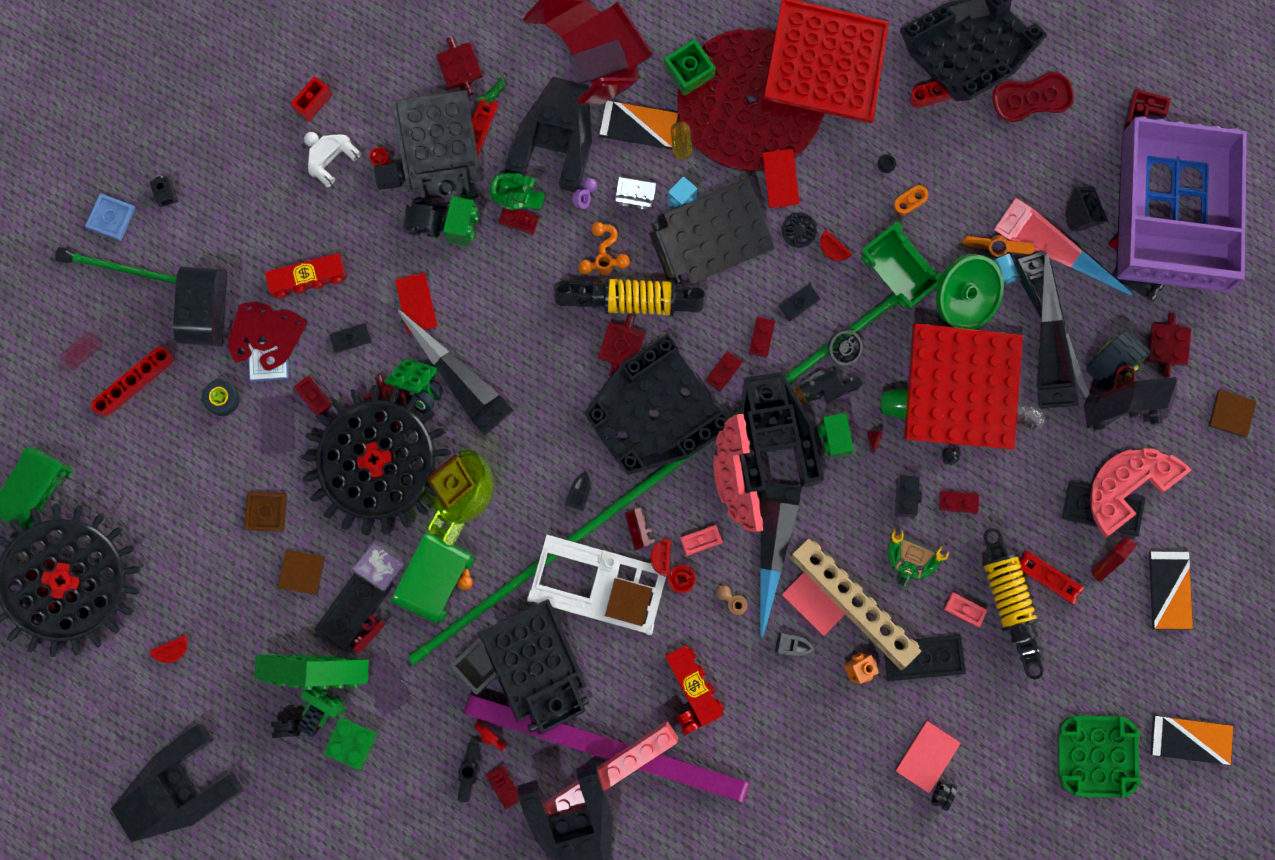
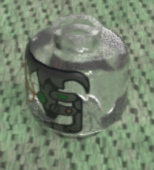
M1033 403L1020 405L1017 411V423L1029 431L1038 430L1046 420L1044 410Z

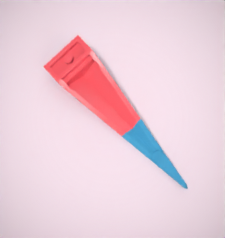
M1015 198L994 229L1011 241L1031 243L1034 245L1036 252L1045 251L1049 258L1128 295H1132L1129 289L1048 220L1018 198Z

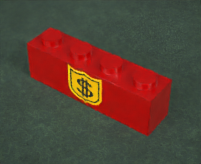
M339 253L265 272L269 292L273 298L276 297L277 299L285 298L290 293L301 294L310 288L321 289L325 284L329 283L333 285L343 282L342 280L347 279Z
M685 645L666 655L665 658L701 727L722 717L724 708L720 700L715 701L712 695L715 691L711 683L706 684L703 678L706 674L702 666L696 665L694 659L697 657L691 647L687 648Z

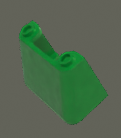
M896 221L861 250L862 256L860 258L865 265H870L897 296L899 305L903 309L907 308L910 310L937 290L942 273H934L935 268L931 267L909 242L908 236H904L901 231L903 229L902 226Z
M33 446L25 448L21 452L20 460L0 490V519L11 526L9 521L15 518L24 529L34 525L30 509L36 507L40 513L57 484L61 485L63 483L61 479L64 476L69 478L74 471L71 467Z
M426 532L398 584L391 602L437 625L440 622L443 623L448 614L445 605L462 572L466 569H471L474 563V559H472L474 555Z

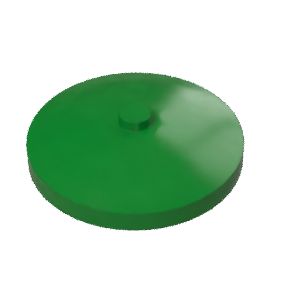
M968 254L956 259L946 268L937 286L936 304L941 318L948 325L954 328L974 330L986 324L994 316L1000 306L1004 291L1003 276L997 264L985 256Z

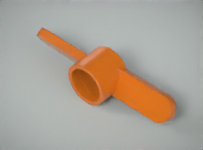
M996 235L991 239L966 236L962 242L965 247L990 250V253L995 257H1002L1006 253L1031 255L1035 251V247L1031 243L1008 241L1001 235ZM995 241H1003L1006 247L1004 250L997 252L992 249V244Z

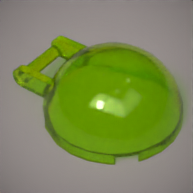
M469 449L460 451L462 455L459 458L476 486L448 510L443 508L437 497H434V509L436 512L428 525V531L431 534H437L448 546L455 543L465 523L476 519L487 509L494 493V477L490 466L479 454ZM444 523L450 524L447 531L442 529Z

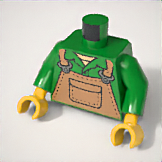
M894 528L892 529V539L887 549V555L892 571L900 574L896 582L897 585L907 588L910 579L918 581L927 578L938 569L943 560L948 558L949 550L945 555L940 553L942 546L938 548L937 553L904 540L903 530L900 535L896 536Z

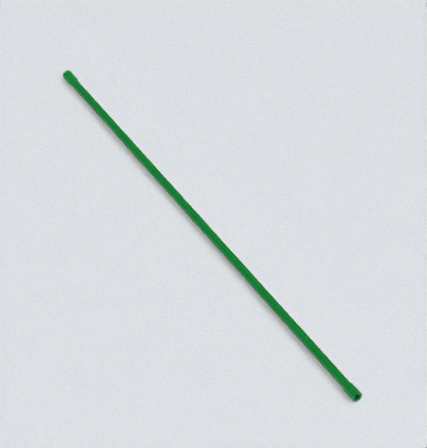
M894 293L891 294L884 302L846 330L858 333L887 310L898 304L897 296ZM845 333V336L848 338L852 336V334ZM828 344L787 373L785 378L788 383L793 382L829 355L827 350ZM739 409L737 412H735L733 415H731L729 418H731V417L734 416V415L739 414V413H740V409ZM692 456L664 465L565 540L575 543L579 542ZM548 553L544 567L559 556ZM539 560L428 643L411 653L408 658L415 666L427 657L429 653L535 575Z

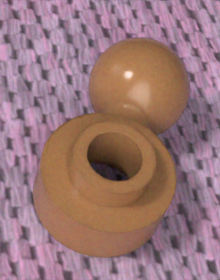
M721 585L717 588V598L728 601L727 608L732 614L741 615L747 610L748 604L744 597L739 595L732 596L731 589L726 585ZM739 601L741 603V607L739 609H736L735 603Z

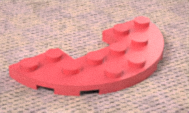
M737 414L724 423L725 428L723 431H719L715 444L718 446V449L713 459L715 483L721 502L726 503L729 509L727 513L735 523L739 522L742 528L747 531H763V520L760 514L757 491L745 492L742 463L739 455L750 453L749 440L747 438L744 415Z
M1155 449L1127 450L1111 458L1096 475L1090 494L1091 511L1101 533L1107 538L1136 515V512L1124 499L1147 480L1163 494L1186 476L1191 469L1175 456H1168Z

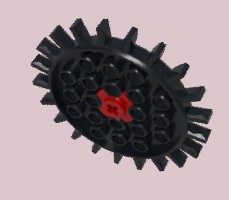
M372 385L371 401L362 402L360 394L356 389L351 390L354 405L347 409H344L340 401L333 399L332 404L339 414L332 421L326 416L318 414L316 418L319 422L326 425L325 431L321 437L313 433H307L305 436L310 441L319 443L317 454L301 455L303 460L308 462L316 461L317 469L316 473L307 474L302 477L303 481L313 482L319 479L322 490L310 497L311 501L317 502L327 496L332 502V505L325 511L323 516L329 519L338 509L347 513L341 525V528L344 530L349 529L354 517L363 519L362 535L369 536L372 520H381L383 534L390 535V518L399 516L402 525L405 528H410L411 523L406 515L408 510L415 506L420 513L427 515L429 512L420 500L426 492L434 497L437 496L426 478L437 470L435 469L436 457L451 455V451L448 449L435 450L433 439L441 437L446 433L445 429L438 428L429 433L424 425L436 414L433 410L426 411L418 418L412 413L420 400L418 397L413 396L404 408L397 404L400 396L399 388H393L388 402L380 400L379 386ZM383 412L385 419L382 422H378L377 415ZM357 418L359 424L356 428H352L351 422ZM400 423V430L394 433L392 430L393 425ZM369 429H373L374 436L368 439L366 433ZM411 433L416 434V440L413 443L408 441V436ZM343 435H347L348 442L342 445L340 439ZM389 439V441H390L389 447L386 448V449H383V447H382V442H383V440ZM363 445V447H364L363 453L360 454V455H357V454H356V448H357V446ZM404 449L406 452L403 459H399L397 456L398 451ZM336 451L338 456L336 460L331 461L330 454ZM376 457H378L379 460L376 461V464L373 463V460H376ZM420 459L421 467L415 470L413 463L415 460ZM352 461L353 468L347 471L345 465L347 462ZM393 465L395 467V472L393 475L389 476L387 474V468ZM367 471L369 478L363 482L361 474ZM409 475L411 482L409 485L404 486L403 478ZM341 477L343 483L337 488L335 480ZM382 481L385 487L381 492H378L376 486ZM356 487L358 495L352 498L350 491ZM395 492L400 493V499L397 502L392 500V495ZM369 498L374 500V505L371 508L366 506V501Z
M54 503L52 509L53 519L42 521L40 513L35 507L30 509L35 525L24 529L20 522L13 518L9 522L18 535L11 542L0 535V545L6 548L0 558V605L4 613L0 614V623L9 618L16 625V628L9 633L7 638L9 642L16 639L21 631L32 636L27 652L32 653L37 647L38 640L42 639L51 641L50 656L55 657L58 653V642L70 641L72 652L76 656L80 654L79 638L89 635L97 648L102 645L101 638L97 635L96 630L103 624L116 634L120 631L119 626L110 619L115 610L125 615H132L134 610L121 604L120 601L123 593L139 594L140 588L125 586V574L140 572L141 567H124L121 556L131 553L135 547L134 545H129L121 550H117L112 539L121 533V527L113 529L107 536L98 529L105 514L100 513L95 517L93 524L90 525L80 521L83 505H78L74 511L73 519H62L61 506L59 503ZM52 531L60 533V541L54 542L51 540L50 534ZM80 537H87L89 539L88 547L79 545ZM35 542H39L43 545V551L41 553H37L33 550V544ZM63 548L71 549L72 556L70 558L62 556L61 551ZM92 553L100 555L101 560L99 563L91 562L90 555ZM16 554H24L26 557L25 563H17L15 560ZM45 559H52L55 566L53 569H47L44 566ZM73 565H82L83 573L75 574L73 572ZM104 569H108L112 573V577L108 580L103 579L101 576V571ZM28 570H35L37 572L36 580L28 579ZM62 575L66 582L59 584V580H56V578ZM87 580L93 581L95 588L90 591L86 590L84 582ZM11 581L19 583L20 589L18 591L10 589L9 583ZM40 586L48 588L49 594L47 596H41L38 593ZM69 591L77 594L78 598L76 601L72 602L67 599ZM23 597L31 600L30 607H23L21 605ZM96 597H104L106 605L102 607L97 606L95 603ZM50 603H58L60 611L52 612L49 608ZM86 608L89 611L88 617H80L78 609ZM33 614H40L43 617L42 623H34L32 620ZM69 619L72 624L71 627L68 629L63 628L61 620Z

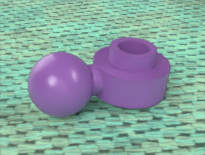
M585 179L583 190L578 189L575 191L572 200L576 208L585 209L589 206L591 201L590 193L597 189L595 179Z

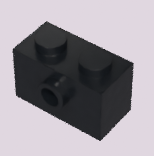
M900 475L897 478L895 516L914 518L918 515V503H921L922 492H919L920 477Z

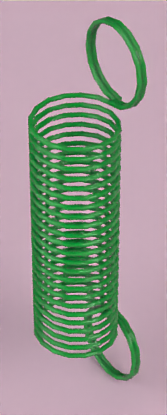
M501 77L497 79L498 81L485 95H482L481 99H486L487 104H490L506 87V83L503 80L501 83Z

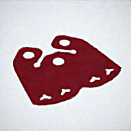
M260 302L242 303L239 305L228 341V348L232 359L238 363L251 357L252 352L247 343L244 342V338H248L253 349L266 351L277 346L278 349L276 351L267 352L259 358L263 369L271 371L287 361L307 323L300 315L289 310L273 311L269 305ZM259 308L266 310V312L260 313ZM296 319L297 322H300L301 324H296V325H295V321H294V320ZM262 336L266 337L264 344L258 342V339ZM243 348L245 350L244 355H237V350ZM268 357L275 359L273 364H267L266 360Z

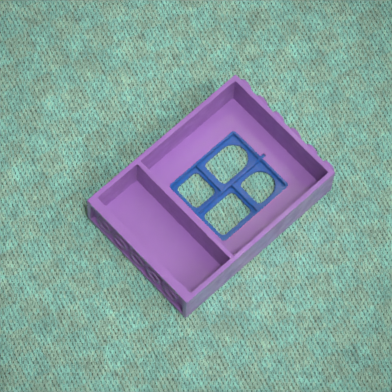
M1142 116L1135 117L1122 133L1117 279L1221 292H1231L1245 280L1247 131H1240L1237 128L1225 129L1220 126L1209 127L1202 124H1185L1181 121L1154 120ZM1162 163L1170 168L1172 173L1170 194L1151 192L1149 190V174L1152 165ZM1193 167L1200 172L1202 176L1201 189L1180 186V172L1183 168ZM1180 195L1201 198V224L1179 221ZM1149 200L1169 202L1171 204V220L1148 217Z

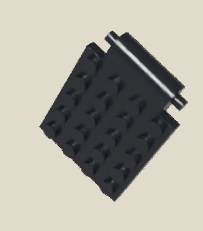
M467 90L392 100L407 191L420 190L421 198L414 199L415 204L427 205L428 202H432V198L461 195V198L467 197L472 200L471 198L479 197L478 190L470 191L469 183L481 182L482 177ZM450 202L433 204L428 206H433L432 210L438 208H447L449 207Z
M749 178L665 212L664 216L667 225L660 227L659 222L656 221L651 224L653 231L649 232L666 279L672 278L675 283L681 281L679 275L685 272L690 283L693 284L775 249Z
M549 599L478 632L516 722L529 716L532 724L528 725L527 728L530 733L536 731L541 735L586 711L584 705L588 704L589 700L586 696L580 699L577 691L585 688L587 685Z

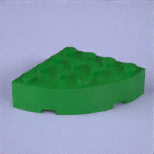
M256 654L254 678L262 679V683L272 684L275 682L274 685H287V687L291 688L300 687L303 690H313L315 686L317 689H328L331 685L332 688H344V685H347V687H359V684H367L369 660L319 655Z

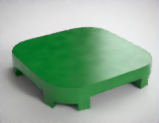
M1073 716L1064 720L1059 726L1057 734L1058 777L1063 789L1071 795L1081 797H1129L1141 784V778H1139V730L1128 718Z

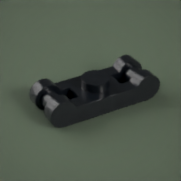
M1118 270L1115 271L1112 275L1116 279ZM1117 279L1152 302L1156 300L1157 293L1165 286L1164 284ZM1147 284L1152 286L1150 291L1145 289Z

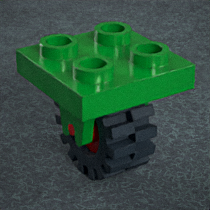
M313 687V690H304L300 698L307 701L308 704L302 713L303 717L298 729L308 736L314 737L319 729L326 725L330 717L336 718L344 714L347 707L343 705L344 702L337 697L332 698L327 695L325 689Z

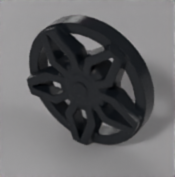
M793 213L783 222L782 236L790 246L796 248L806 247L814 241L817 234V226L811 216L804 213ZM798 217H803L805 219H803L802 222H800V219ZM790 220L792 226L785 228L786 223ZM809 220L808 225H805L804 222ZM811 224L813 226L814 232H812L810 229H807L810 227ZM786 235H793V242L790 241ZM803 237L810 239L808 242L801 244Z
M841 330L831 337L827 350L830 358L835 363L848 366L860 358L863 344L857 333L850 330ZM845 333H850L852 336L847 338ZM857 341H858V351L856 350V348H854V346L856 345ZM833 353H838L837 359L834 357ZM848 356L853 357L852 360L845 362Z

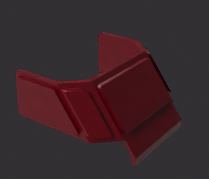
M539 0L523 18L525 23L545 24L560 35L593 84L577 99L579 105L604 104L630 88L638 81L637 65L653 55L619 2H615L611 7L600 12L586 0Z

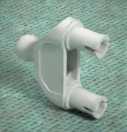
M308 132L304 136L305 144L311 147L308 161L309 174L312 177H317L326 187H330L329 181L333 184L335 178L324 168L340 152L343 151L352 161L358 160L356 156L360 158L362 154L351 144L350 138L346 135H328L319 139L316 133Z

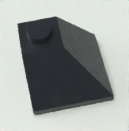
M1095 187L1074 188L1065 212L1066 223L1071 231H1082L1108 222Z

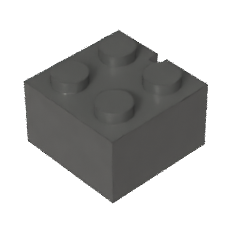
M480 638L450 664L451 668L476 695H479L497 678Z

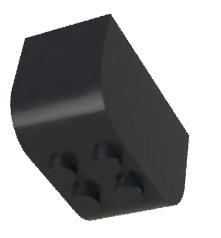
M183 266L179 268L176 278L173 333L176 343L223 347L228 271Z

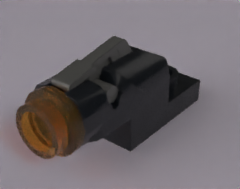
M818 371L803 381L793 391L800 403L806 404L810 401L821 399V396L828 403L860 388L863 383L860 377L856 379L851 377L843 381L844 384L842 385L836 372L823 373Z

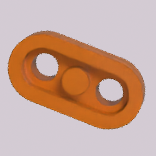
M921 185L914 186L895 200V212L901 216L908 215L926 202L929 195L928 190ZM915 194L921 195V199H917ZM900 204H904L906 209H901Z

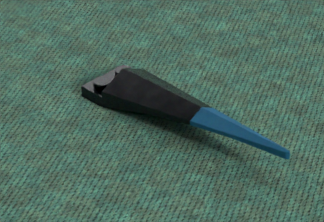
M765 481L767 490L764 494H761L760 514L763 520V531H760L761 638L765 633L797 516L801 486Z

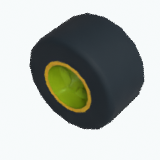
M214 380L204 388L202 402L205 408L214 415L228 416L238 408L240 397L237 389L228 381Z

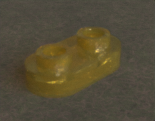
M676 122L671 127L673 153L679 160L688 159L692 155L690 128L685 122Z

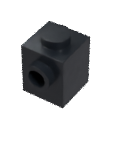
M396 163L374 166L375 181L379 190L401 187L400 181L403 180V172Z
M158 176L153 181H150L155 202L160 208L178 202L173 182L168 176Z

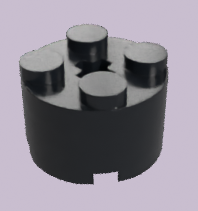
M411 204V207L406 205L403 228L410 235L420 236L421 232L427 234L428 237L438 238V234L441 233L444 210L438 208L437 211L432 210L433 206Z

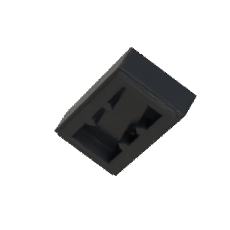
M809 284L780 304L779 308L787 319L792 321L819 302L821 298Z
M366 323L329 334L335 354L372 342Z

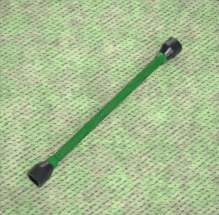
M58 247L55 253V260L57 262L83 263L176 284L177 277L81 256V254H77L68 248Z

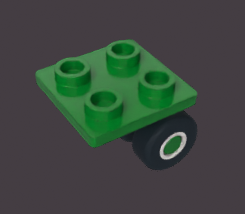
M404 359L386 379V384L415 392L413 396L420 399L415 409L420 413L432 410L434 407L433 399L439 400L443 393L442 388L437 383L430 381L437 373V368L409 359Z

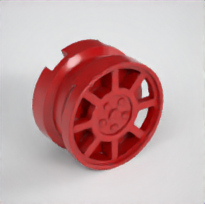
M685 565L674 567L668 576L670 588L680 594L689 592L696 581L693 570Z

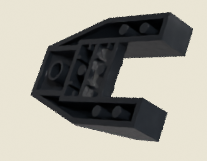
M552 77L520 123L504 168L505 174L508 172L511 174L521 173L525 176L533 146L567 154L559 179V188L574 193L579 189L592 144L590 104L579 105L577 99L589 89L588 85Z
M783 372L745 377L739 413L744 415L750 453L739 455L742 463L745 492L757 491V495H761L767 490L760 453L793 448L801 488L820 485L824 477L813 425Z
M1177 378L1134 381L1098 395L1084 405L1087 428H1093L1095 431L1103 430L1105 426L1121 416L1129 415V418H1138L1142 416L1141 414H1143L1144 422H1150V425L1161 424L1164 419L1169 417L1178 391Z
M204 724L195 725L153 756L112 806L111 810L131 842L192 826L244 792L236 776L232 774L226 776L201 794H198L180 764L182 761L213 742Z
M596 763L576 768L577 779L585 805L551 815L548 814L538 780L518 785V798L535 841L550 860H611L613 815Z

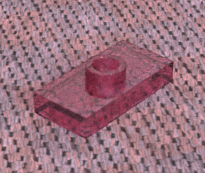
M88 332L62 352L60 356L68 367L74 370L103 348V346L92 332Z

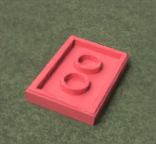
M805 572L781 595L822 636H825L845 615Z
M926 721L895 771L927 793H930L961 743Z

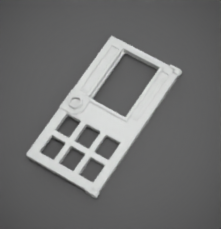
M546 535L527 601L540 603L549 599L553 608L652 635L653 624L666 577L655 572L650 563ZM548 553L598 567L590 598L539 585ZM620 564L637 569L633 582L617 577ZM642 570L658 575L655 588L650 587L653 588V596L650 606L647 608L646 622L642 627L604 616L614 578L639 584Z

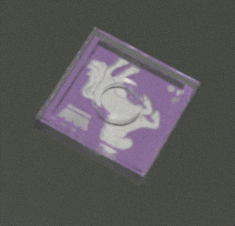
M375 539L352 568V571L382 592H385L405 566L407 560Z

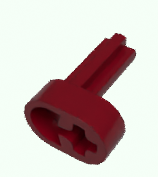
M1124 365L1117 370L1114 381L1115 389L1135 381L1136 371L1132 366ZM1121 371L1129 372L1131 376L1121 375Z

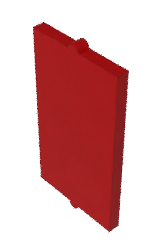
M776 149V151L762 153L769 208L781 206L786 208L789 205L800 204L793 149Z
M426 273L413 276L409 274L408 277L396 279L395 283L402 312L424 331L438 327ZM405 323L407 334L412 333Z

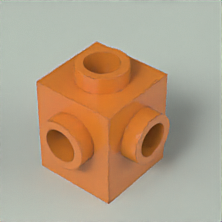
M857 653L852 656V660L843 665L850 681L853 683L869 682L874 678V675L879 673L875 658L868 654Z

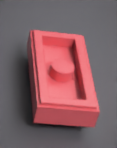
M717 525L680 537L686 557L723 544Z
M953 592L950 594L943 609L977 628H980L988 611Z

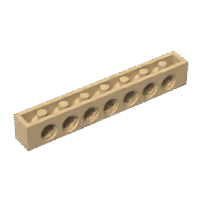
M808 539L792 554L790 559L818 585L901 671L921 652L917 642L909 639L905 635L903 628L895 625L891 621L889 614L881 611L876 606L875 600L867 597L862 592L861 586L856 582L853 583L848 578L847 572L839 569L835 565L833 558L821 551V547L817 542ZM810 558H817L819 560V564L813 565L810 562ZM824 571L831 572L833 578L827 579L824 576ZM838 585H844L847 593H841L838 590ZM852 599L859 600L861 606L855 607L852 604ZM866 613L873 614L875 620H867ZM880 627L888 629V636L881 634ZM895 641H899L902 643V650H898L895 648Z

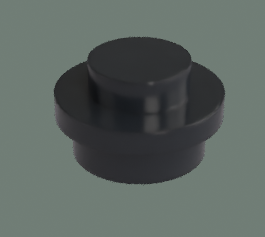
M883 155L879 158L877 166L881 172L890 173L896 167V160L891 155Z
M955 448L949 449L942 455L943 463L945 465H954L960 460L961 453L956 451Z

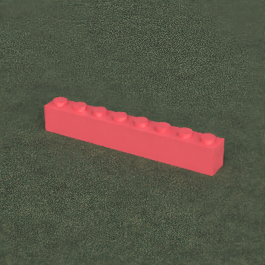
M668 721L598 766L604 790H607L678 742V736ZM578 780L545 801L549 815L585 804Z

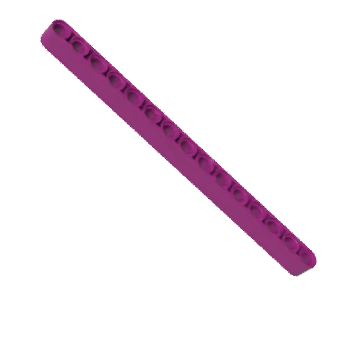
M470 694L463 714L608 760L630 746L565 724H561L541 735L536 731L530 733L527 728L528 725L532 724L529 716L516 722L510 707ZM658 755L639 768V770L744 803L750 786L748 782L663 755Z

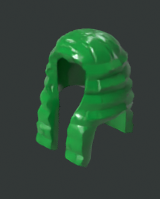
M508 172L497 175L492 179L489 188L490 197L494 200L495 204L510 210L531 208L540 211L545 198V193L531 189L535 178L523 176L521 173L511 174Z

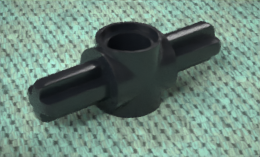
M468 743L465 761H461L458 771L460 787L457 800L460 802L469 801L472 784L476 783L479 764L476 763L479 751V744ZM467 766L471 767L474 771L471 778H466L463 774V770Z

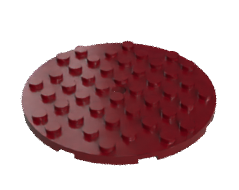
M738 29L712 38L703 45L702 49L716 68L715 77L683 96L678 88L677 109L681 125L687 137L704 156L724 167L739 171H764L762 153L776 151V149H793L794 158H796L809 146L821 125L824 113L763 99L775 32L762 29ZM753 96L756 102L748 104L746 98Z

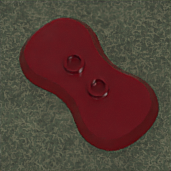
M1049 72L1030 82H1002L995 87L992 99L995 111L1001 119L1008 122H1017L1036 112L1061 113L1068 110L1074 102V91L1071 82L1065 75L1058 72Z

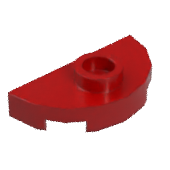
M825 229L820 240L821 251L824 255L833 261H844L852 257L853 254Z
M671 539L661 540L652 548L650 554V563L654 571L664 577L669 576Z
M187 635L149 651L152 658L163 663L178 661L187 651Z
M477 721L473 725L482 735L480 739L487 745L492 743L501 751L507 747V744L482 722Z

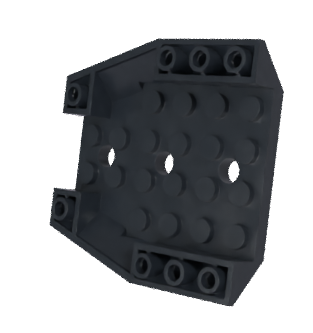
M957 0L945 3L900 29L910 56L955 101H969L1014 75L1047 37V33L1036 23L1027 27L1010 11L1012 0ZM1008 31L1011 34H1004L1002 32ZM979 48L982 51H974L973 49ZM949 65L952 68H944L943 66Z
M668 333L621 364L584 412L596 434L627 475L689 458L715 440L719 431H723L725 428L724 423L729 419L724 411H720L679 353L678 346ZM681 389H688L690 396L688 398H681L679 392ZM656 410L659 413V417L651 420L648 417V412ZM618 432H626L627 439L619 441L616 438Z

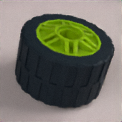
M1125 330L1114 340L1108 342L1097 353V356L1087 366L1086 371L1103 388L1110 391L1115 388L1114 381L1117 370L1120 367L1130 365L1137 371L1139 369L1138 366L1149 356L1151 351L1131 331ZM1121 371V375L1131 376V373Z

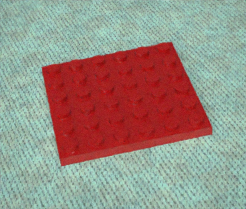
M781 0L763 99L872 124L889 22L798 0Z
M913 324L904 440L1015 450L1023 335Z

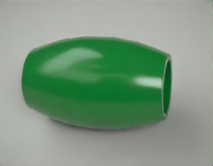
M900 388L882 392L881 414L892 418L905 419L908 389Z

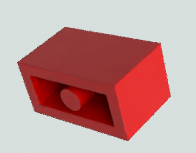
M314 76L290 105L295 113L309 123L329 100L332 93L327 85Z

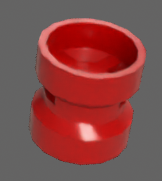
M376 147L371 150L369 158L373 167L390 164V158L384 148Z
M692 709L675 718L677 724L681 725V731L684 736L701 727L699 721L695 720Z

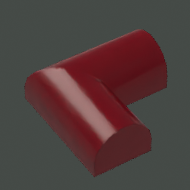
M1134 89L1125 126L1128 127L1135 117L1142 116L1147 118L1148 113L1166 117L1171 98Z
M1130 538L1120 539L1112 550L1091 568L1094 578L1098 582L1103 581L1127 559L1137 544Z

